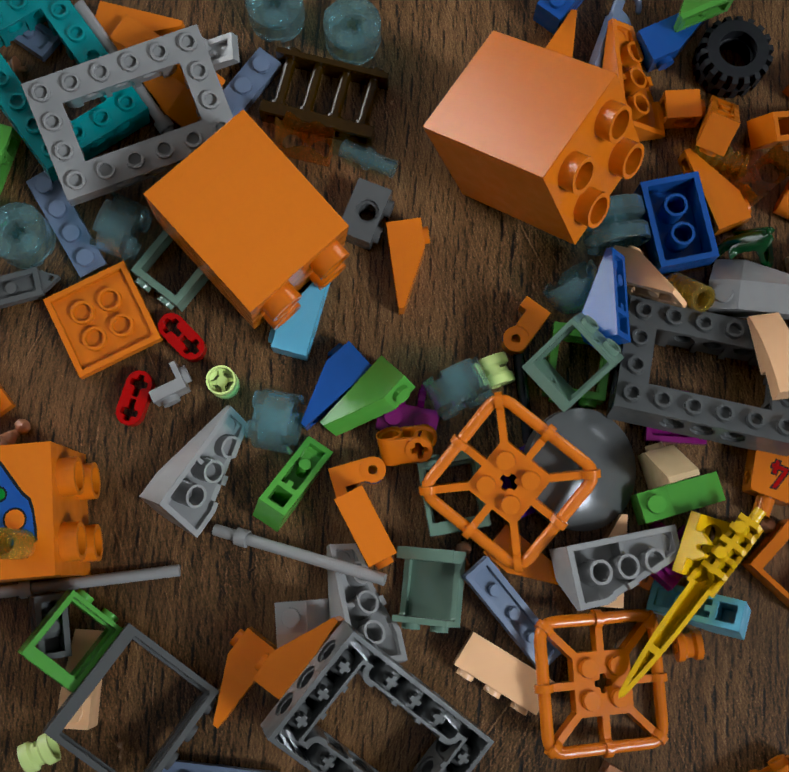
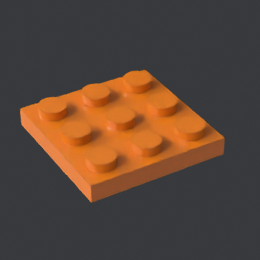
M124 260L43 299L77 374L82 380L163 341Z

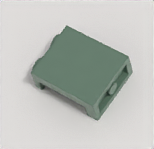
M398 546L396 558L405 559L400 613L399 615H392V621L402 622L401 628L420 630V625H429V632L448 633L449 628H460L464 588L462 575L465 573L467 552Z

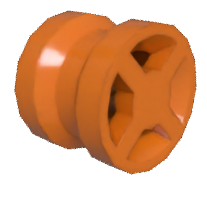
M698 628L690 629L688 633L681 632L672 642V650L677 662H685L687 658H694L695 660L704 659V642Z

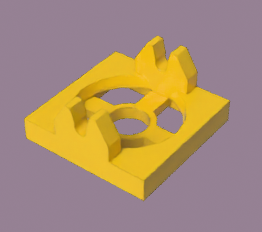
M691 511L672 571L689 576L700 565L702 559L708 558L710 550L713 546H717L719 538L722 534H726L731 523ZM712 526L716 531L713 543L709 538Z

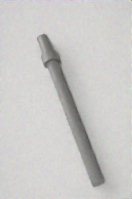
M79 0L74 4L75 9L82 16L108 54L118 51L85 1ZM141 83V86L137 88L135 85L132 86L148 107L149 114L155 121L154 126L158 132L164 134L175 130L173 128L175 125L168 115L163 114L144 85Z
M215 524L212 530L213 536L233 541V545L239 547H254L382 586L385 585L387 580L386 573L253 535L251 530L241 527L233 529Z
M176 564L38 582L25 580L19 581L18 584L0 586V599L17 596L20 599H26L28 596L35 594L66 591L67 589L74 590L181 576L180 565Z

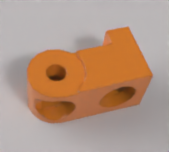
M528 296L525 297L518 308V311L523 314L515 326L505 331L501 340L503 350L509 355L521 354L525 351L551 314V312Z
M373 456L329 468L328 471L336 498L347 493L348 488L364 483L369 485L380 483L386 474L384 462L380 458Z

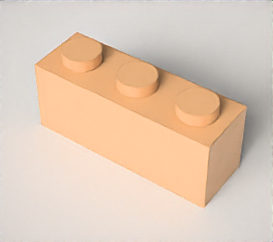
M471 630L453 661V664L458 667L456 673L470 682L474 678L480 680L485 684L483 690L497 699L500 698L501 694L512 700L510 707L526 716L528 711L537 715L539 712L538 694L534 693V685L537 684L536 670Z

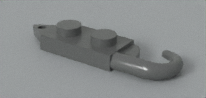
M38 267L0 276V309L47 297L46 293L61 280V277L41 271Z

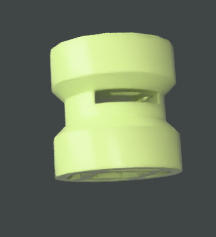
M506 352L489 355L477 362L480 371L485 372L486 379L484 382L487 390H493L515 381L513 372L506 365L508 362Z
M218 365L207 373L206 385L216 397L229 399L237 394L240 382L231 368L225 365Z
M44 733L38 736L34 742L27 741L17 747V756L25 772H37L45 763L52 765L60 761L61 751L58 743Z

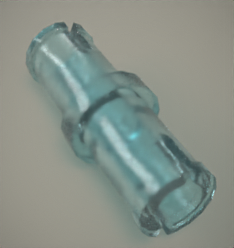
M348 139L342 142L339 149V157L360 164L361 168L366 171L372 169L389 178H393L398 168V160H393L377 153L375 148L369 147L367 149L350 142Z

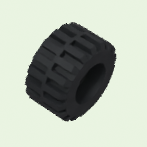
M731 16L724 17L722 22L717 20L711 28L707 29L692 58V64L695 65L693 73L700 76L697 80L700 86L705 84L707 86L705 90L709 93L712 90L717 92V97L722 98L724 94H727L728 99L735 98L737 94L740 97L746 95L749 90L752 91L769 69L773 61L771 54L774 51L773 45L768 44L771 37L769 34L764 35L763 31L765 28L761 24L757 27L753 24L755 20L750 18L748 21H744L743 16H736L732 20ZM730 49L736 51L743 58L745 66H733L727 63L722 58L719 50Z

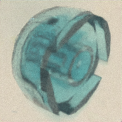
M589 259L588 264L584 260L558 276L560 279L556 286L553 287L550 282L544 288L542 294L549 304L562 314L573 315L582 312L599 268L592 259Z

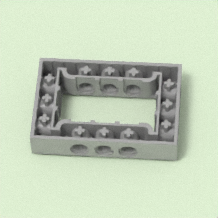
M197 24L21 84L67 201L71 206L171 171L233 118ZM180 63L185 85L191 91L196 106V113L202 120L85 161L84 152L78 143L73 131L74 127L63 103L70 108L82 107L87 101L105 95L107 98L111 97L113 92L134 85L136 88L140 87L142 82L160 76L164 78L169 77L175 73L177 64Z

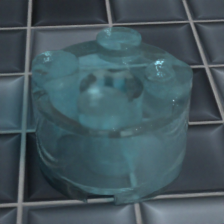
M245 0L251 27L261 39L272 42V40L287 42L301 32L305 22L303 0Z
M336 0L324 11L323 28L325 43L328 52L334 59L353 65H361L370 61L376 55L381 43V18L378 10L368 0Z
M112 192L113 200H105L95 219L92 230L97 232L96 240L90 237V246L124 261L128 258L134 260L141 247V244L137 243L142 232L146 234L149 231L153 218L149 216L148 206Z
M13 202L0 207V257L19 269H29L43 264L50 253L52 254L56 245V235L48 220L34 206L26 203Z
M474 357L472 360L469 358L440 371V378L434 380L431 376L422 383L437 415L441 416L443 421L460 414V411L467 408L466 405H468L469 409L481 405L490 396H493V389L477 357Z
M269 388L254 392L252 420L249 419L245 426V437L251 438L254 448L289 455L293 453L290 446H297L303 427L301 421L304 413L299 412V404L305 405L303 395Z

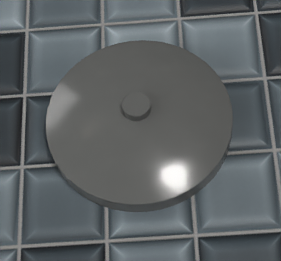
M574 408L568 409L565 412L559 411L548 416L543 421L547 425L553 424L557 428L556 432L587 455L595 463L596 467L601 470V478H598L594 490L567 521L568 526L565 530L584 532L608 525L623 512L630 501L635 486L636 462L627 436L612 419L606 418V415L595 410ZM533 430L527 440L523 451L525 454L541 436L535 430ZM549 441L545 443L532 459L549 473L583 470ZM585 479L550 482L538 496V499L555 513H558ZM537 511L543 519L550 523L549 519Z

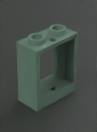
M163 230L132 267L131 271L137 277L134 282L148 293L151 289L160 295L157 300L170 310L175 306L183 312L209 279L198 268L179 292L174 295L147 274L148 270L173 241L168 233Z
M582 312L569 320L522 366L524 371L563 412L567 411L624 359L618 344L610 338L606 339L598 330L597 322ZM575 328L607 361L577 391L545 359Z
M460 451L448 468L470 464L473 476L480 468V464L465 452ZM440 454L432 455L426 462L417 463L420 486H422L426 472L440 458ZM476 497L478 511H480L485 503ZM423 498L430 537L462 532L449 521L435 523L433 508ZM489 514L477 527L478 529L491 526ZM475 516L465 517V519L471 522Z

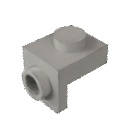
M229 32L209 40L203 38L215 71L240 63L237 35Z
M175 361L170 362L169 365L176 379L148 392L153 403L159 407L162 405L164 408L173 406L181 401V396L191 392L188 383L192 382V378L185 365L180 367Z

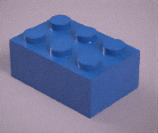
M695 171L639 183L633 196L649 261L662 275L711 265L720 255L699 172Z

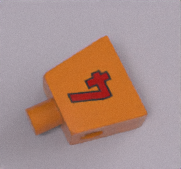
M748 449L742 491L756 497L752 511L756 506L766 512L764 518H770L774 504L779 506L789 505V456Z

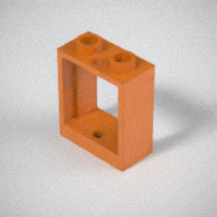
M361 485L335 498L334 501L368 567L376 566L377 570H380L394 563L392 556L396 555L397 552L363 486Z
M783 519L777 523L776 530L772 534L768 533L741 565L789 608V592L763 569L789 540V519Z

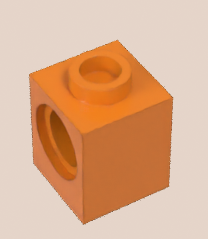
M700 89L665 90L659 100L663 113L664 129L696 127L700 119L705 115V100L701 99Z

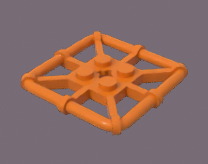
M500 391L494 392L493 396L484 401L459 434H454L451 437V444L425 475L422 486L419 487V495L423 496L424 500L433 509L463 532L461 535L467 540L469 538L472 539L504 566L514 569L515 572H523V568L528 567L538 558L560 530L564 531L568 526L567 521L594 490L598 478H601V470L596 467L595 463L587 455L556 432L557 428L553 424L547 425L516 399ZM496 408L500 443L486 458L471 446L468 441ZM505 408L541 435L526 454L508 440ZM549 441L583 470L549 473L532 459L545 443ZM460 451L465 452L481 465L469 481L435 484ZM511 474L515 475L514 483L517 487L515 489L511 487L507 488V490L502 487L503 481L500 479L501 476L509 477ZM585 479L558 513H555L538 499V496L550 482ZM469 490L484 502L485 505L474 519L469 522L436 494ZM532 506L549 519L550 523L522 555L518 521L529 507ZM491 510H494L510 524L513 556L477 528Z
M592 609L589 613L556 615L544 618L543 620L539 619L534 625L536 628L534 633L537 684L534 685V693L538 694L541 740L544 754L550 759L566 760L600 755L604 758H611L617 753L650 750L660 745L665 746L669 740L667 737L669 723L665 682L668 681L667 673L664 672L663 657L661 656L651 667V673H646L637 683L652 682L656 727L634 707L632 689L625 697L618 699L619 690L631 670L630 652L646 630H648L649 640L659 625L657 621L658 616L652 610L631 609L602 612L601 609ZM637 622L618 648L604 649L602 631L604 624ZM589 626L591 650L575 652L554 632V629ZM547 640L567 658L569 681L550 683ZM600 674H603V678L606 679V686H604L602 691L600 687L595 686V681L600 679ZM570 691L571 712L554 734L551 693ZM627 714L649 737L613 741L611 738L610 715ZM597 717L599 742L563 746L582 718Z

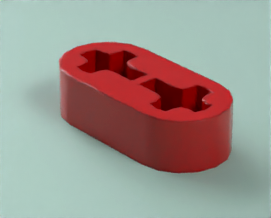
M167 313L160 318L158 331L185 360L198 362L204 358L207 351L204 340L181 316L175 313ZM171 321L173 324L177 321L179 322L176 325L182 333L179 337L172 331L166 333L168 331L166 326L168 322ZM185 339H188L192 344L199 342L196 346L199 351L196 354L192 352L186 354L188 347L183 343Z
M137 370L129 374L116 407L115 414L117 419L128 427H135L143 422L151 402L148 392L155 389L154 379L145 371ZM142 377H144V382L148 384L147 388H141L138 396L135 397L137 388L134 386V382L141 381ZM136 401L134 410L138 414L136 417L131 416L128 421V416L124 414V410L131 409L133 402Z

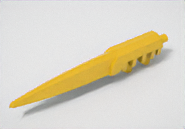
M756 506L749 516L741 512L735 522H731L726 534H722L719 538L717 546H713L710 550L708 558L704 559L700 566L691 572L686 579L689 581L688 585L664 616L631 668L619 690L618 699L625 697L690 622L708 597L714 598L763 533L764 530L759 523L766 515L765 511Z

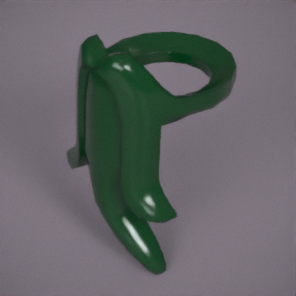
M758 227L746 230H736L734 228L732 229L733 236L725 239L718 245L719 255L721 256L728 251L729 258L732 260L739 253L756 251L761 264L771 268L774 263L772 247L774 238L772 233L775 229L773 227Z

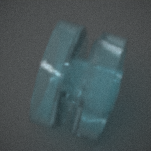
M621 194L610 196V207L603 222L594 229L589 227L586 229V231H590L584 237L588 255L603 256L606 248L614 247L615 245L639 247L652 239L648 221L640 219L645 214L641 195Z

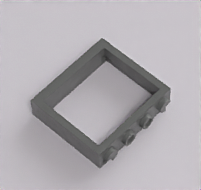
M125 623L122 631L76 690L68 696L44 727L43 732L95 771L117 772L62 732V730L132 640L201 692L143 771L162 772L164 768L168 770L175 763L179 756V753L176 751L183 741L189 742L199 728L196 723L203 713L208 715L213 710V705L218 700L215 697L219 690L130 623Z

